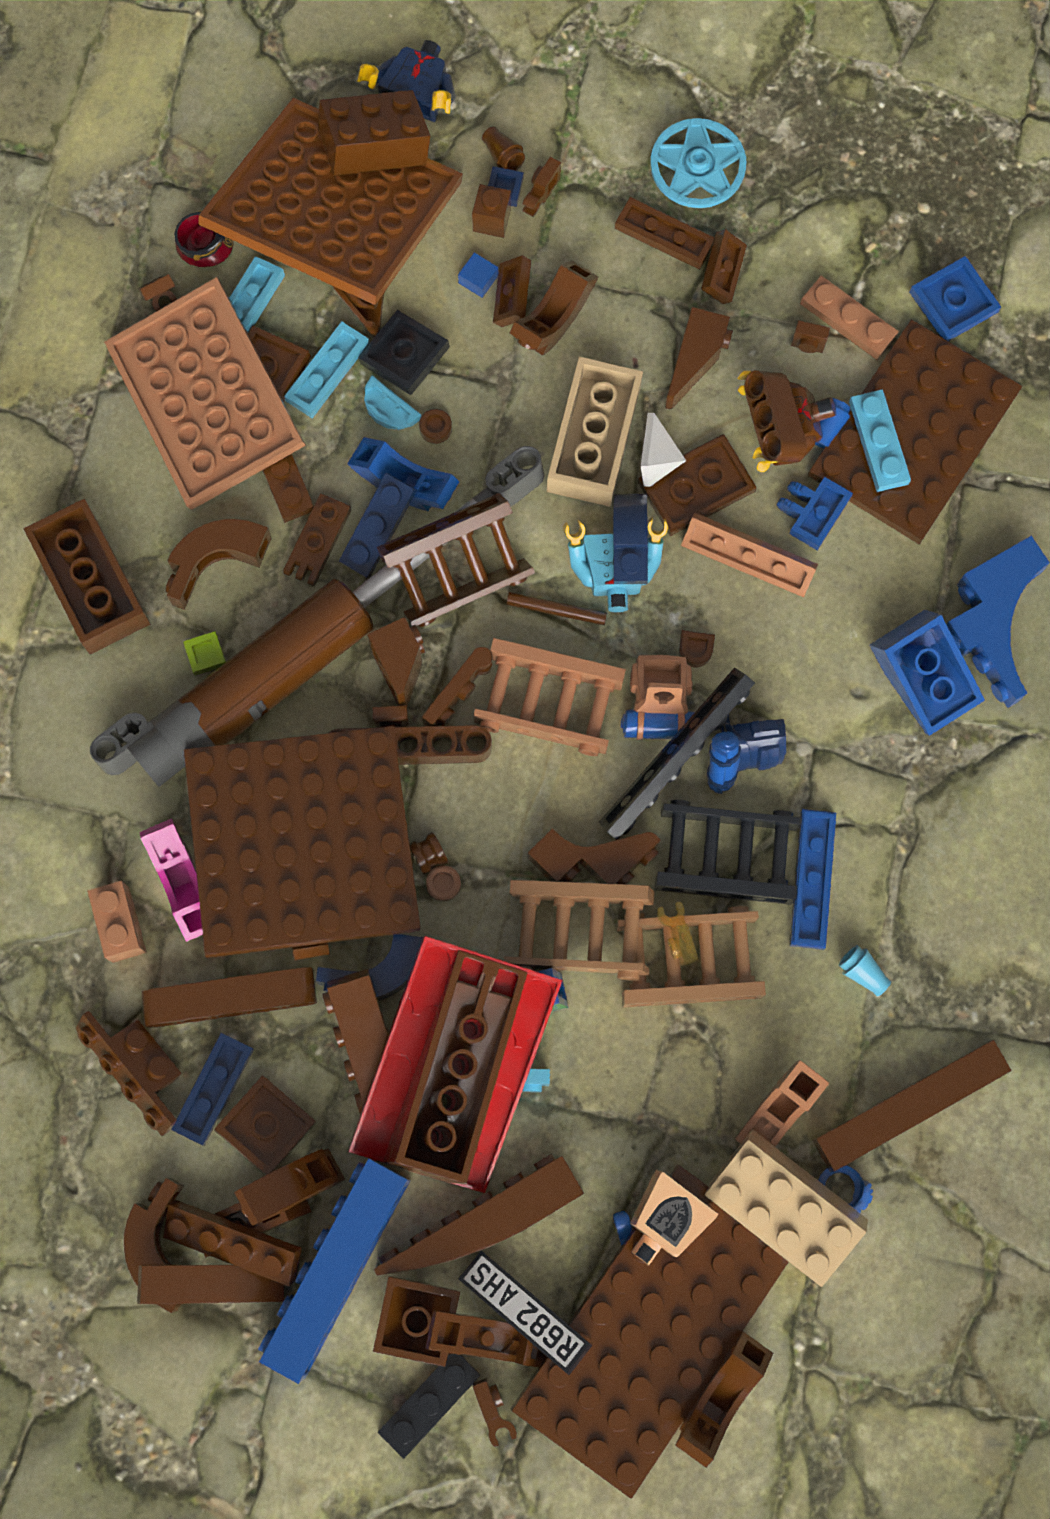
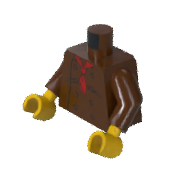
M743 371L737 379L746 380L747 375L751 371ZM789 381L806 439V456L815 446V443L823 438L820 421L836 416V408L831 397L815 402L813 394L806 387ZM744 385L738 388V392L745 396ZM760 447L754 451L753 459L764 458ZM766 460L760 461L756 468L760 472H765L769 469L771 463L775 466L793 463Z

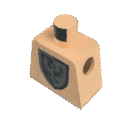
M656 1170L630 1223L644 1234L632 1250V1253L648 1265H650L661 1248L677 1257L716 1219L718 1213L664 1172Z

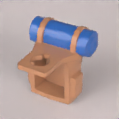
M668 655L638 656L636 663L632 665L630 676V690L635 694L634 708L626 710L621 719V728L625 738H636V740H642L643 738L672 739L695 713L688 711L687 696L692 692L693 682L692 669L687 664L686 657Z

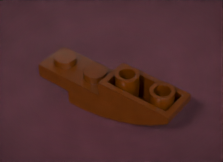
M329 1148L325 1150H317L240 1188L234 1193L239 1200L241 1211L253 1226L344 1181L345 1178Z

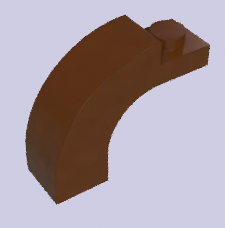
M573 260L562 264L539 305L528 316L515 321L509 333L516 337L517 342L521 346L545 355L558 343L576 319L599 277Z
M223 519L204 524L187 534L176 545L167 560L172 571L176 572V575L172 574L169 577L166 585L167 597L172 606L185 610L199 576L208 566L215 562L228 559L238 560L260 568L272 539L268 527L247 520Z
M166 1178L163 1183L160 1181L156 1183L147 1199L151 1202L149 1208L141 1203H134L126 1222L124 1232L125 1259L128 1270L137 1286L139 1265H173L165 1256L160 1241L161 1228L167 1216L168 1205L177 1199L184 1185L172 1178ZM157 1304L170 1313L177 1312L181 1304Z
M743 1331L733 1343L685 1417L679 1429L681 1433L675 1446L707 1468L714 1460L724 1434L739 1407L764 1377L773 1352Z

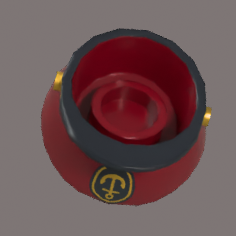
M201 210L190 213L183 217L176 226L174 232L176 252L183 261L197 267H212L222 263L232 252L233 240L199 225Z

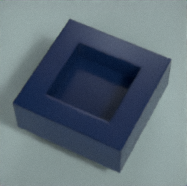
M493 166L488 186L510 190L511 206L517 207L524 180V172Z

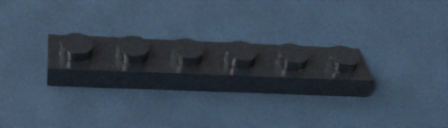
M734 667L599 821L601 826L616 840L622 834H627L634 827L636 818L644 809L650 808L657 801L659 792L667 783L673 782L679 776L685 762L702 750L707 737L725 724L729 712L736 705L743 703L747 699L751 691L750 689L755 682Z

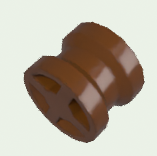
M433 832L427 834L425 840L421 842L413 841L409 843L410 850L423 875L430 872L431 867L436 864L444 865L448 863V859Z

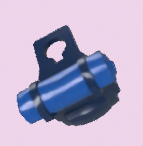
M727 715L725 724L720 728L721 733L716 734L712 738V743L709 747L710 765L707 768L706 777L710 789L718 794H722L723 791H728L734 785L738 772L755 768L759 771L766 770L782 764L786 755L784 719L731 725L729 715Z

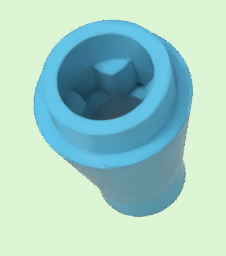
M858 945L850 949L839 962V966L843 969V975L867 988L876 996L884 993L891 984V981L885 976L869 951L861 949Z

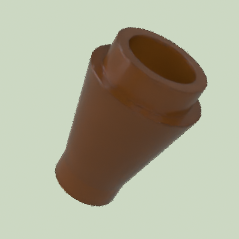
M494 126L488 128L483 133L482 141L486 144L497 167L516 171L522 166L525 161V155L521 145L504 135Z

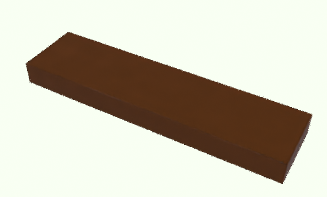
M139 1265L137 1304L284 1302L283 1284L234 1265Z

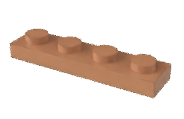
M694 513L681 546L802 597L805 596L818 566L817 563L697 513Z

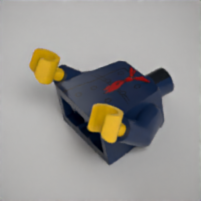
M425 40L420 51L404 47L398 55H393L378 66L362 64L359 69L357 82H369L368 88L374 89L376 84H378V93L413 90L424 119L432 122L436 121L439 108L445 109L447 114L450 113L451 104L456 96L452 77L446 72L445 61L438 58L441 48L431 40Z

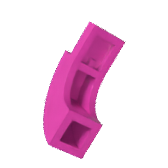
M171 818L139 833L163 884L172 914L187 942L203 935L197 873L189 850Z

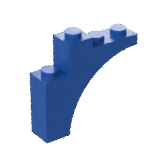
M1032 535L962 576L957 583L959 587L958 592L963 602L971 605L972 608L947 623V627L962 656L964 657L972 653L975 667L980 673H985L992 684L991 690L998 701L1004 702L1007 708L1018 703L1027 694L1016 671L1011 651V624L1014 610L1027 584L1040 575L1050 564Z

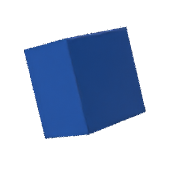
M474 252L459 272L458 283L483 298L498 277V267Z

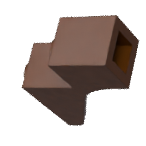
M551 829L528 851L527 858L550 882H571L581 872L578 868L581 864L600 884L628 885L635 877L631 872L640 863L646 867L660 853L656 848L661 839L652 832H645L592 847H582L568 842L554 829Z

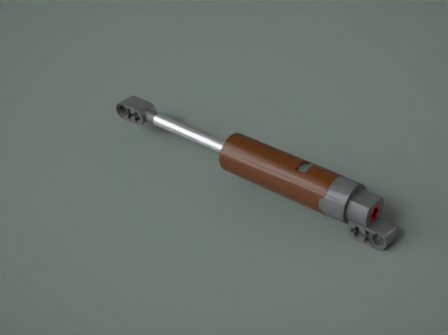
M522 446L516 449L487 473L485 478L487 487L455 512L498 493L508 500L510 507L515 505L543 482L545 475L539 451L531 446ZM525 466H533L530 469H523ZM422 553L413 557L410 562L412 569L414 570L428 559L429 554ZM387 566L383 567L353 592L343 582L332 579L148 722L144 716L138 713H129L122 717L91 743L90 755L92 759L109 775H119L138 761L156 785L160 787L185 767L184 749L228 744L256 720L372 631L373 620L365 607L402 579L398 568L393 566L390 568ZM115 751L111 758L105 759L109 752Z

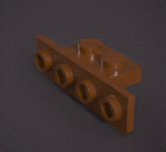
M90 1011L84 1013L76 1026L77 1034L82 1044L93 1050L99 1058L102 1069L107 1074L113 1075L121 1085V1090L127 1100L134 1102L141 1110L147 1125L151 1129L157 1130L161 1136L167 1134L177 1119L156 1094L175 1082L182 1073L139 1020H136L110 1038Z

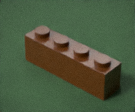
M368 969L327 981L328 992L322 994L328 1014L335 1012L339 1026L333 1027L338 1047L345 1046L349 1059L344 1061L349 1081L356 1080L360 1091L354 1094L359 1113H361L389 1035Z

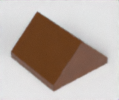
M389 1276L373 1352L445 1367L448 1353L425 1349L433 1310L456 1313L461 1291L426 1282Z

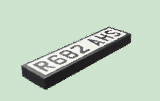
M482 1250L458 1278L568 1375L572 1373L593 1346Z

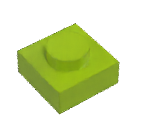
M216 631L183 641L195 676L218 669L226 663Z

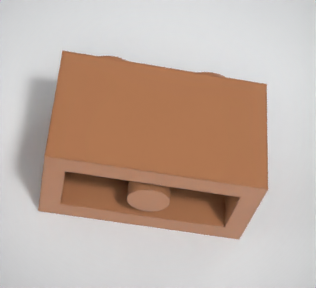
M121 880L87 890L104 957L115 963L147 953L129 886Z

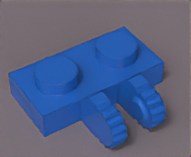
M826 477L823 478L816 491L801 483L792 481L787 487L788 492L801 501L808 502L806 507L803 508L784 497L779 499L777 506L790 517L797 518L789 534L818 551L853 493Z

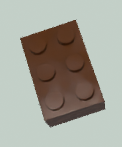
M413 90L320 100L318 132L333 175L427 165L431 135Z

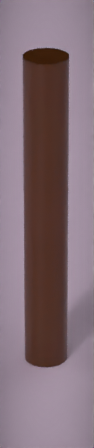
M509 592L506 604L604 626L607 612Z

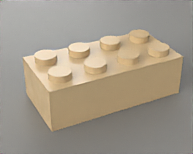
M578 358L547 477V492L611 507L641 389L643 371L588 358Z
M753 1129L712 1179L705 1193V1196L820 1287H823L867 1232V1218Z

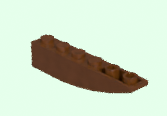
M550 1154L533 1164L537 1171L526 1178L520 1172L503 1182L506 1190L493 1197L491 1191H488L473 1200L472 1204L475 1208L462 1216L460 1210H457L440 1220L444 1227L433 1234L427 1228L410 1238L409 1241L412 1246L399 1253L397 1247L380 1256L377 1259L381 1265L376 1267L374 1271L378 1276L416 1270L452 1261L486 1249L524 1231L580 1197L584 1192L563 1156L555 1159Z

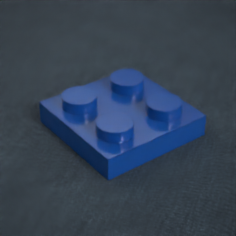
M966 256L913 285L909 291L940 337L947 341L992 317L1001 309V305Z

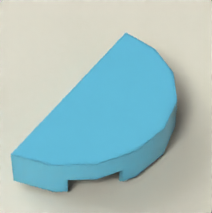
M374 376L370 377L365 386L364 401L368 414L376 423L388 429L400 430L412 427L420 421L421 414Z

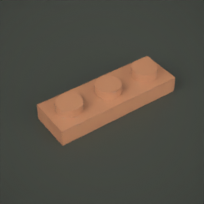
M823 276L818 278L800 302V305L876 360L880 358L894 341L899 332Z

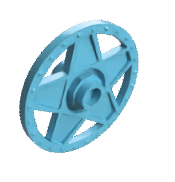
M686 119L668 127L656 140L651 153V173L657 187L672 201L692 208L712 207L726 201L739 189L745 176L746 155L738 137L724 125L708 119ZM687 129L684 144H664L672 135ZM706 129L721 134L729 142L711 144ZM739 159L738 174L730 186L723 169ZM657 162L675 171L670 187L660 175ZM700 186L714 197L697 199L686 196Z

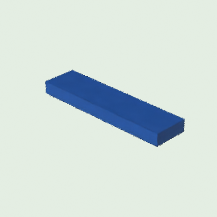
M801 810L800 818H802V825L799 827L795 874L797 895L792 910L790 946L826 949L837 814L835 812Z

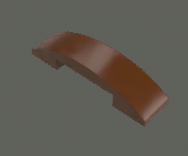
M433 1310L425 1349L515 1362L537 1368L546 1357L544 1353L508 1322Z

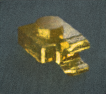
M679 901L675 903L676 917L668 918L664 913L663 907H658L657 918L661 924L672 930V938H668L669 949L673 959L679 958L680 964L683 966L695 962L698 956L688 924L685 922L684 906Z

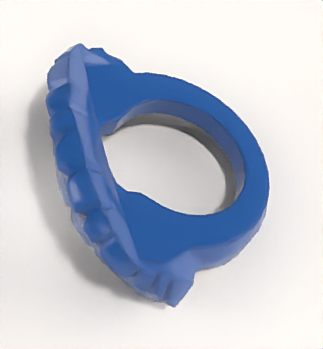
M845 1165L835 1172H830L828 1168L824 1170L818 1179L819 1182L825 1185L831 1175L836 1173L846 1174L852 1179L855 1187L852 1196L853 1200L848 1204L859 1213L868 1207L873 1198L871 1195L873 1189H870L872 1185L868 1181H863L855 1169Z

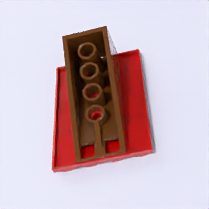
M424 936L347 1152L485 1193L563 980ZM442 1095L445 1096L447 1099V1105L445 1108L443 1107L441 1102Z

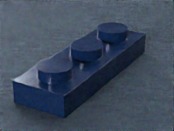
M385 473L339 562L366 578L371 577L381 559L377 546L391 540L417 489L390 473Z
M221 1033L171 1130L205 1146L254 1049Z

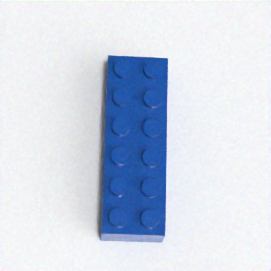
M369 1158L366 1164L358 1163L349 1182L354 1184L348 1197L341 1195L331 1213L332 1216L336 1217L331 1229L324 1228L313 1248L318 1251L313 1262L304 1263L295 1280L296 1283L300 1284L296 1294L287 1296L277 1313V1316L282 1319L277 1329L269 1330L260 1344L258 1350L263 1352L259 1361L261 1364L297 1384L306 1378L411 1180Z

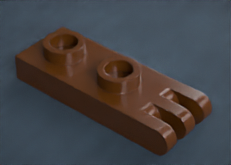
M320 493L284 567L283 574L291 576L297 565L299 568L295 579L303 581L309 570L311 574L307 584L311 586L316 585L352 511L350 505Z

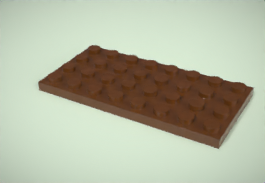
M680 1165L674 1168L669 1177L718 1213L716 1219L679 1256L675 1257L661 1248L650 1265L632 1253V1250L644 1235L634 1227L568 1324L593 1346L570 1375L565 1373L546 1356L510 1408L513 1413L630 1499L633 1498L729 1349L743 1332L789 1262L705 1196L709 1186Z

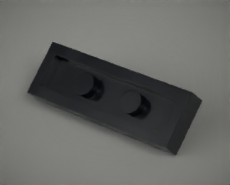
M450 1353L447 1356L446 1366H438L383 1425L378 1434L405 1459L481 1374L462 1355Z

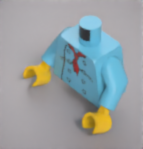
M653 517L648 521V532L651 535L648 538V583H650L661 564L664 544L661 537L668 530L666 519H664V527L660 531L652 529ZM578 520L579 531L576 534H570L569 526L566 522L563 525V531L571 541L568 543L571 568L584 586L591 587L594 596L608 597V610L610 612L627 611L628 595L640 594L641 586L646 584H614L613 534L585 535V527L580 520Z

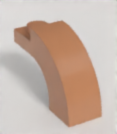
M798 1060L759 1104L757 1110L737 1134L735 1140L741 1144L753 1129L776 1147L795 1121L805 1111H809L830 1083L804 1062Z

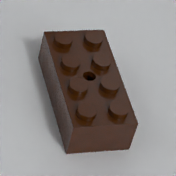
M85 498L23 528L81 644L90 655L151 625Z

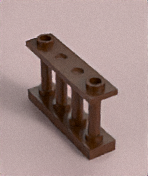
M500 493L377 546L379 555L388 568L393 566L399 570L413 608L403 612L411 626L414 624L419 627L427 626L442 614L505 586L519 585L525 582L528 576L535 573L533 567L524 558L518 561L516 559L503 524L505 517L513 512L508 500ZM485 525L491 528L505 567L489 574L485 571L472 537L474 530ZM454 539L460 541L474 577L473 581L458 588L455 586L441 550L444 543ZM422 553L429 554L444 594L425 601L410 564L413 557Z

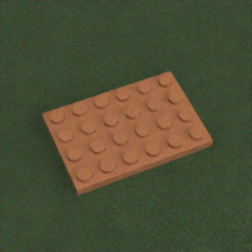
M217 277L104 342L186 506L190 510L195 509L306 446L222 283Z

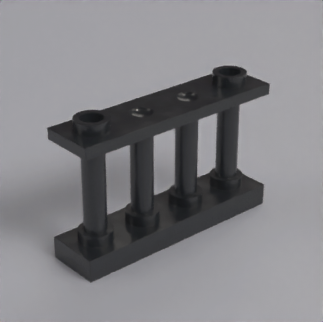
M670 800V804L664 803L661 817L672 818L668 867L664 868V872H657L654 891L786 905L794 903L797 895V886L788 885V880L785 879L789 830L797 831L802 825V818L793 817V812L785 810H775L773 814L695 807L690 806L691 802L686 800ZM686 820L706 821L702 871L698 872V876L684 874L685 870L681 869ZM720 823L741 825L737 875H733V879L719 878V873L716 872ZM754 827L775 829L771 878L767 879V883L755 882L754 877L750 876Z

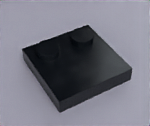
M397 309L358 359L361 365L409 395H412L447 352L450 345L447 339Z

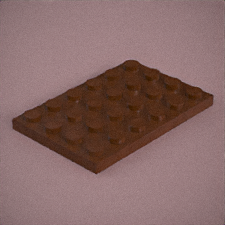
M911 319L861 393L865 394L883 389L910 474L911 481L909 485L880 492L876 491L851 410L848 413L850 419L831 441L829 447L824 448L810 469L808 476L818 483H821L823 478L826 477L852 492L853 495L849 502L920 545L1023 386Z

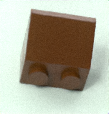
M403 617L367 634L372 655L397 705H407L408 707L423 666L421 654L425 653L422 645L424 642L415 624L409 626L406 618Z

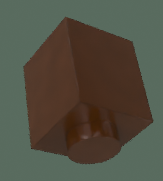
M483 184L479 185L472 212L473 232L504 238L511 212L510 190Z

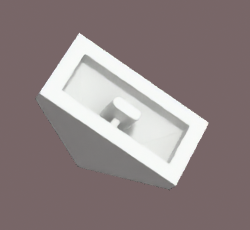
M648 413L641 460L643 485L650 487L686 461L655 413Z

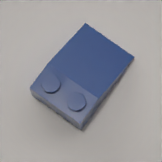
M923 610L869 644L882 671L928 736L985 701L941 614Z

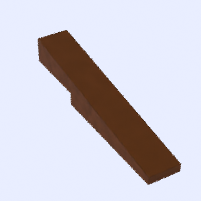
M992 1040L813 1139V1142L829 1171L835 1172L1012 1070L997 1044Z

